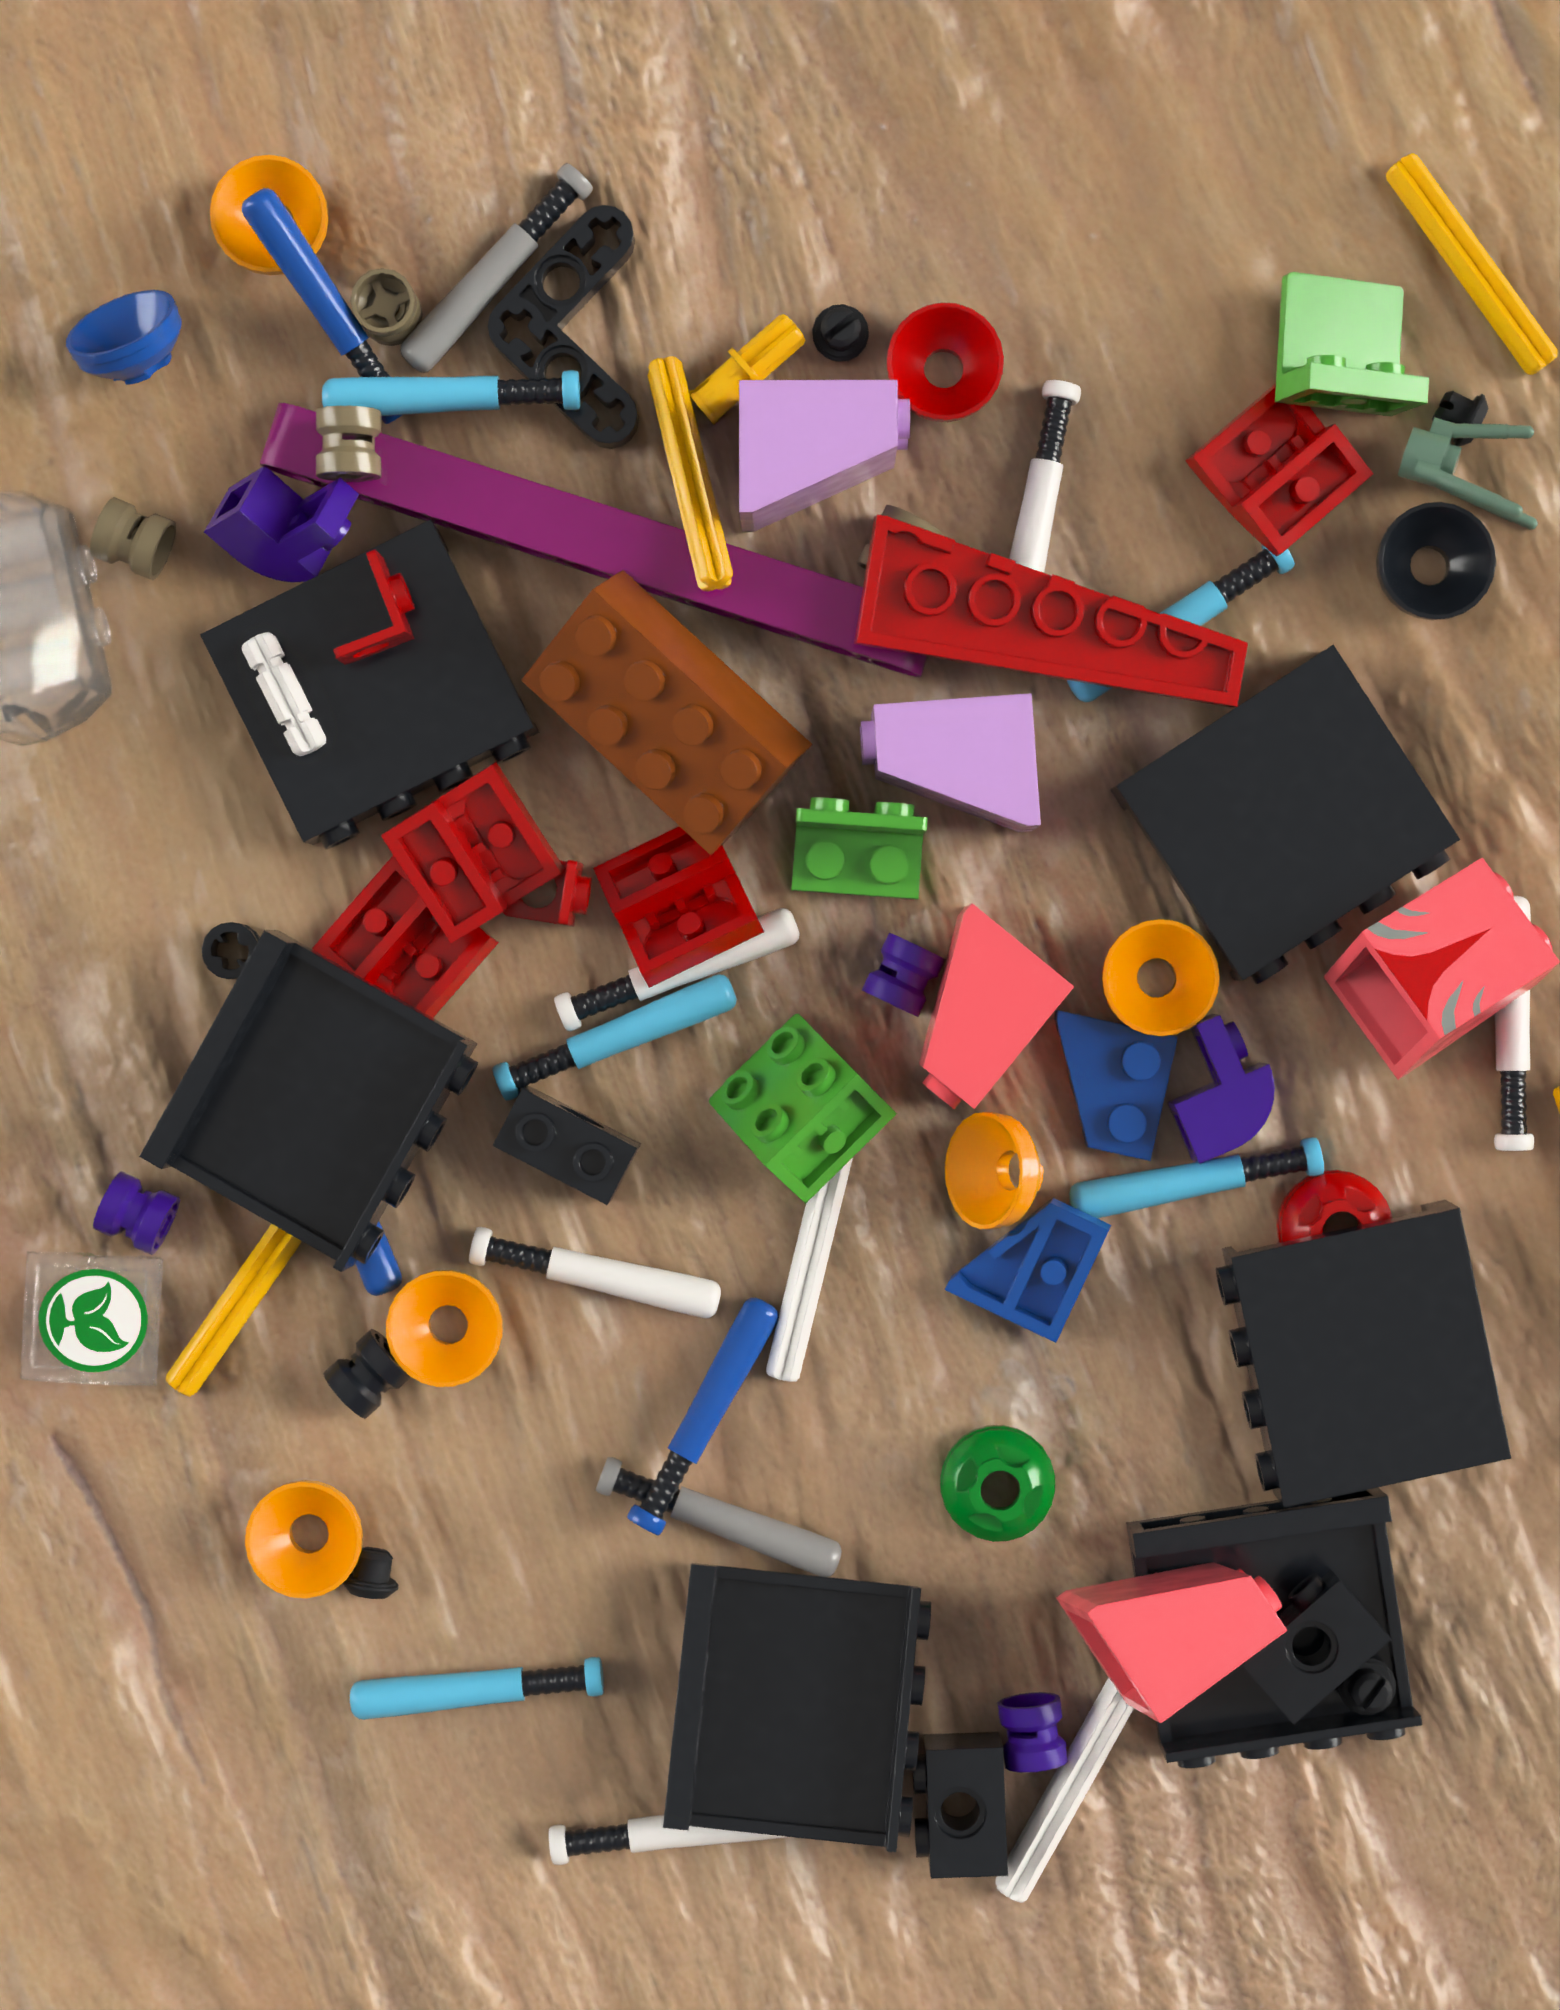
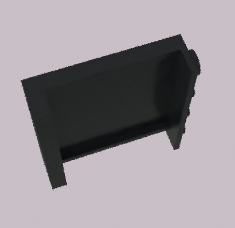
M431 519L200 634L304 843L315 845L322 841L325 849L338 846L360 834L357 823L379 813L382 821L394 818L417 805L413 795L435 784L440 793L450 790L473 776L470 769L471 766L493 756L497 764L513 759L531 748L527 740L528 738L540 733L536 724L531 720L448 553L449 549L439 529ZM376 549L383 556L390 576L401 573L406 582L415 609L406 612L405 615L415 639L344 665L336 659L333 649L393 626L366 555L367 552ZM270 632L276 636L285 654L281 659L283 663L287 662V664H290L312 708L309 715L311 718L318 720L326 736V744L310 754L298 756L292 752L283 734L287 728L285 725L281 726V724H278L256 680V677L260 674L258 670L254 671L250 668L242 652V645L258 634Z
M1334 644L1110 789L1122 809L1130 811L1231 966L1232 971L1229 973L1234 981H1243L1251 976L1254 982L1259 984L1270 978L1289 964L1283 954L1305 941L1309 949H1313L1327 941L1343 929L1337 919L1357 906L1363 915L1381 906L1396 895L1391 884L1411 871L1418 880L1438 869L1450 860L1445 849L1460 840Z
M264 930L139 1157L160 1169L173 1167L333 1258L336 1260L333 1268L343 1272L354 1266L357 1260L366 1264L379 1245L384 1230L376 1225L387 1205L389 1204L397 1208L409 1191L416 1175L407 1169L419 1148L428 1152L438 1139L447 1120L439 1112L450 1092L459 1096L472 1078L478 1062L470 1058L478 1043L281 931Z
M1441 1200L1421 1205L1422 1212L1249 1250L1237 1252L1231 1246L1222 1248L1225 1266L1216 1268L1217 1283L1223 1304H1234L1239 1327L1229 1330L1231 1349L1237 1367L1247 1366L1252 1389L1242 1392L1243 1406L1250 1429L1260 1428L1265 1450L1264 1452L1255 1453L1257 1472L1263 1491L1273 1490L1274 1495L1284 1508L1511 1459L1461 1211L1458 1206L1451 1202Z
M1379 1487L1285 1508L1279 1500L1126 1522L1134 1577L1215 1562L1234 1570L1241 1569L1246 1574L1251 1575L1253 1579L1258 1575L1261 1576L1270 1585L1282 1604V1608L1276 1612L1279 1615L1292 1604L1288 1596L1300 1582L1314 1573H1317L1322 1578L1327 1572L1332 1570L1392 1639L1371 1657L1383 1662L1392 1671L1396 1681L1394 1698L1391 1704L1382 1712L1374 1715H1360L1351 1711L1343 1703L1338 1686L1298 1722L1293 1724L1244 1667L1240 1665L1164 1722L1159 1723L1156 1721L1159 1746L1167 1763L1177 1762L1181 1768H1201L1215 1763V1756L1240 1752L1242 1758L1261 1759L1278 1754L1279 1746L1304 1743V1747L1307 1749H1329L1341 1745L1342 1737L1367 1734V1738L1371 1740H1390L1404 1736L1406 1734L1405 1728L1422 1725L1421 1715L1413 1707L1387 1535L1386 1522H1392L1389 1498ZM1306 1627L1300 1630L1292 1642L1293 1652L1302 1656L1316 1653L1323 1645L1324 1631L1317 1627Z
M691 1563L663 1828L689 1831V1826L881 1846L885 1847L887 1852H896L898 1836L909 1837L912 1823L913 1797L902 1796L904 1770L916 1771L918 1759L919 1732L908 1731L910 1704L922 1706L925 1685V1666L914 1665L916 1640L928 1641L931 1621V1602L920 1601L921 1588L918 1586Z

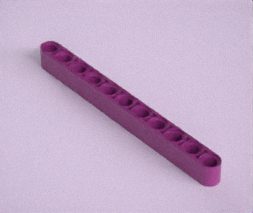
M279 402L259 465L262 467L266 466L278 474L321 488L325 487L333 481L320 479L316 476V455L322 451V436L316 431V412ZM380 433L375 438V452L381 457L382 478L373 481L346 482L359 494L358 500L424 521L431 519L436 525L605 579H609L624 570L648 593L898 673L921 677L928 656L854 644L863 591L861 586L726 543L733 570L731 585L720 590L703 591L697 585L683 529L393 436Z

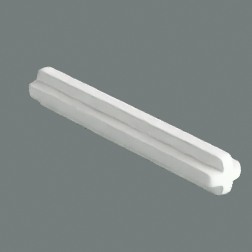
M852 1159L806 1203L766 1366L767 1375L775 1379L796 1382L800 1377Z
M1109 1677L1067 1751L1068 1762L1057 1768L1007 1858L1008 1876L996 1877L997 1889L1014 1901L1023 1903L1028 1899L1134 1710L1133 1707L1126 1704Z

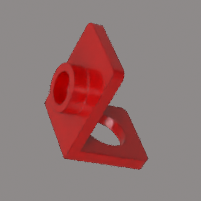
M376 549L367 552L366 555L393 626L333 649L336 659L344 665L415 639L405 615L406 612L415 609L406 582L401 573L390 576L383 556Z
M560 860L565 870L553 878L557 890L555 898L550 904L542 908H534L527 905L521 898L509 905L503 914L508 917L574 927L576 914H587L592 877L582 876L584 864L573 860Z

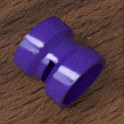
M889 933L881 948L884 959L878 970L869 973L862 991L919 1017L926 1002L925 987L929 980L938 977L946 959Z
M121 1171L114 1177L101 1200L94 1218L93 1229L110 1237L126 1230L125 1236L132 1240L134 1248L153 1255L159 1249L171 1228L179 1208L180 1197L165 1190L154 1193L147 1190L142 1194L143 1189L140 1179Z
M1032 1692L1009 1696L997 1702L999 1722L1001 1726L1007 1729L1008 1741L1003 1745L1005 1769L1020 1773L1040 1772L1058 1768L1068 1762L1066 1743L1058 1735L1057 1723L1062 1718L1059 1695L1046 1692Z

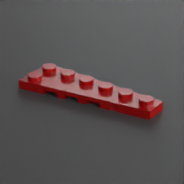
M878 514L874 517L854 644L1230 708L1238 706L1248 642L1165 613L1160 614L1148 610L1134 602L1091 590L1075 584L1074 581L1034 570L1000 555L989 554L957 543L954 539L906 522Z

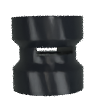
M374 1329L369 1330L356 1342V1352L351 1356L352 1360L338 1359L323 1373L328 1385L341 1401L355 1414L364 1419L381 1405V1392L385 1393L388 1389H399L411 1378L393 1358L387 1339Z

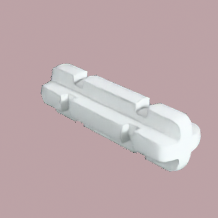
M265 632L247 640L242 645V652L250 668L254 671L258 670L260 675L256 677V680L278 724L286 726L287 730L283 734L292 752L298 756H304L318 750L326 744V736L318 720L310 717L309 713L312 711V708L290 664H287V662L283 663L281 658L285 654L276 636L270 632Z

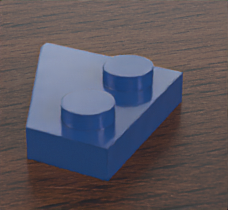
M1056 1010L1054 1021L1059 1032L1067 1064L1066 1069L1079 1111V1120L1086 1146L1151 1161L1178 1037L1173 1035H1145L1129 1028L1127 1025Z
M1052 1198L953 1274L945 1290L1056 1343L1111 1225Z

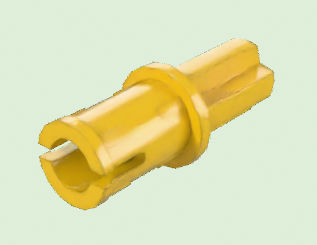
M785 314L779 315L739 351L736 352L733 347L727 352L731 357L694 390L691 389L689 391L690 398L712 424L715 425L719 418L739 402V380H764L804 345L805 338L803 333Z

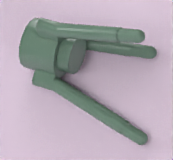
M1434 417L1430 431L1416 427L1413 428L1400 464L1399 477L1441 489L1529 530L1535 529L1538 525L1535 518L1523 513L1521 505L1454 476L1462 447L1451 444L1452 438L1528 439L1534 435L1533 427L1528 425L1453 423Z

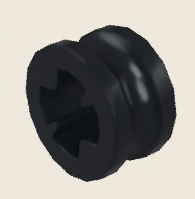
M234 922L221 923L212 928L204 938L201 948L203 961L208 970L217 977L238 979L247 960L237 959L240 967L229 969L228 958L218 956L217 948L219 942L229 943L226 935L238 933V943L249 948L248 960L260 936L248 925Z

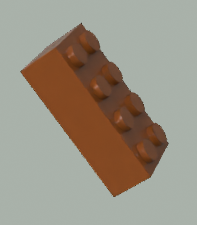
M624 570L591 590L521 679L523 683L710 855L742 827L813 745Z

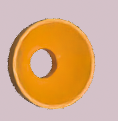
M275 155L254 156L236 164L218 182L212 195L210 206L211 228L217 243L236 264L257 274L281 275L284 273L243 216L241 210L243 202L260 189H272L286 209L292 213L294 221L315 254L321 248L327 233V202L320 185L313 175L299 163L286 157Z
M1157 919L1144 921L1132 926L1117 937L1109 948L1103 962L1101 981L1103 994L1108 1006L1121 1022L1145 1035L1168 1036L1179 1034L1192 1028L1205 1017L1217 996L1220 975L1218 962L1213 950L1202 935L1190 926L1180 922ZM1154 958L1166 961L1172 967L1175 976L1173 987L1161 997H1151L1145 994L1139 987L1137 974L1142 964Z
M994 1112L974 1113L962 1121L950 1139L945 1161L946 1187L955 1211L963 1221L972 1227L997 1229L1018 1222L1028 1211L1043 1181L1044 1170L1040 1164L1037 1148L1028 1131L1019 1121L1011 1116ZM1015 1153H1017L1020 1169L1019 1185L1017 1188L1014 1187L1009 1176V1163Z
M454 1270L431 1271L421 1274L408 1282L395 1296L389 1307L386 1319V1339L390 1353L397 1364L410 1377L423 1384L435 1387H454L467 1383L479 1376L494 1360L500 1349L503 1336V1318L499 1305L491 1291L474 1277ZM451 1305L464 1313L468 1328L462 1339L447 1343L434 1335L430 1320L434 1311L439 1307Z
M310 1480L286 1483L268 1493L259 1501L251 1513L245 1535L248 1560L261 1581L277 1593L293 1598L306 1599L322 1596L336 1589L349 1577L358 1563L363 1541L361 1520L350 1500L333 1486ZM311 1514L320 1517L325 1522L328 1528V1540L322 1548L306 1550L295 1542L292 1526L298 1517Z

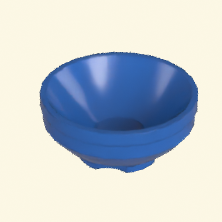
M160 290L139 291L116 298L87 314L70 331L66 338V347L79 368L86 373L100 378L113 379L114 381L122 380L125 381L126 385H131L149 379L154 372L169 364L172 358L171 351L180 334L182 318L171 294Z

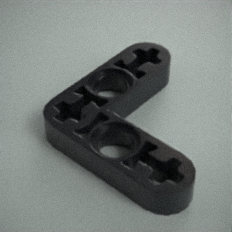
M601 205L593 207L584 213L495 306L489 316L488 331L497 351L527 380L546 378V369L550 362L559 357H570L581 366L582 374L579 380L580 400L587 395L594 380H598L603 386L593 391L595 397L608 409L614 408L617 404L624 407L620 413L624 426L619 431L610 426L604 428L601 432L595 429L599 422L595 410L585 401H583L580 410L577 412L575 410H565L563 404L553 403V405L591 442L602 448L613 449L622 447L631 441L637 432L639 418L635 403L620 385L562 331L569 321L628 261L634 251L635 237L631 221L627 215L614 206ZM614 224L617 225L619 228L616 235L620 244L619 247L615 250L606 245L600 247L590 258L592 265L599 270L594 275H590L581 259L569 251L574 246H578L581 254L584 256L596 242L592 232L595 226L600 225L603 229L608 230ZM567 267L575 271L579 276V289L569 299L562 301L553 299L544 291V280L554 268ZM510 316L517 321L523 320L526 316L530 317L529 331L532 337L543 347L549 336L556 340V342L540 352L533 367H529L525 361L533 358L534 354L521 339L515 338L509 344L504 341L508 332L503 323Z

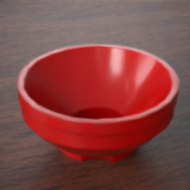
M936 303L926 305L914 311L900 323L888 347L886 368L889 380H898V399H910V411L919 417L931 421L952 422L975 414L990 401L998 389L1003 374L1004 355L1001 341L995 329L984 316L972 308L957 303ZM947 352L959 359L963 371L962 377L955 385L948 388H940L927 380L924 366L928 358L935 353Z
M1327 1170L1321 1175L1305 1177L1295 1184L1284 1197L1276 1222L1277 1241L1281 1243L1322 1234L1326 1220L1337 1212L1352 1214L1359 1225L1391 1219L1393 1216L1384 1196L1367 1179L1352 1172Z

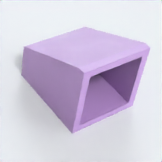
M739 380V514L742 531H757L894 468L897 450H908V439H910V399H898V380Z
M1032 693L874 704L871 721H861L860 744L862 765L874 764L875 779L1017 832L1032 831L1041 825Z

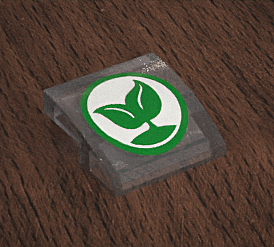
M27 1251L20 1378L22 1380L57 1383L156 1386L163 1259L159 1256L94 1255L93 1253Z

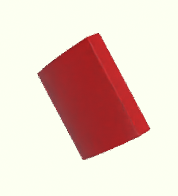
M1275 383L1187 458L1185 462L1226 510L1275 556H1278L1369 479L1373 472L1336 424L1325 427L1309 406L1275 402Z
M496 761L381 835L450 943L455 942L504 912L509 905L557 877L565 870Z
M680 826L593 868L612 913L623 931L639 970L649 988L764 933L723 845L710 855Z
M392 856L312 949L434 1018L499 942L479 926L455 942L450 943L395 857Z

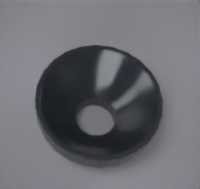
M1444 502L1424 503L1410 508L1401 514L1386 529L1379 544L1376 558L1377 577L1385 595L1402 612L1419 619L1431 621L1447 620L1459 616L1474 607L1487 593L1493 581L1496 567L1495 547L1488 530L1470 511L1455 504ZM1422 548L1434 549L1444 557L1446 573L1440 583L1426 585L1414 578L1410 564L1417 550Z

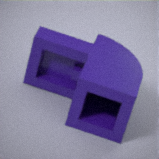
M263 466L229 487L204 533L238 562L254 572L284 582H306L318 576L332 548L349 531L351 521L347 519V516L359 494L340 477L302 499L270 469Z
M1217 1014L1204 1017L1190 1028L1213 1082L1167 1102L1191 1160L1199 1164L1234 1150L1251 1140L1267 1121L1274 1101L1275 1086L1270 1064L1259 1062L1243 1069L1240 1060L1248 1057V1051L1241 1033L1233 1021L1224 1025L1221 1015Z

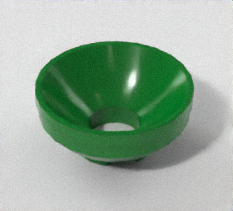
M987 1425L974 1429L962 1436L951 1447L943 1461L940 1474V1491L945 1508L951 1518L964 1531L977 1538L992 1542L1010 1541L1023 1537L1033 1531L1046 1517L1055 1494V1473L1051 1460L1043 1446L1031 1435L1018 1428L1006 1425ZM1005 1471L1012 1474L1018 1480L1019 1492L1012 1504L1006 1507H994L986 1503L982 1498V1483L992 1472Z

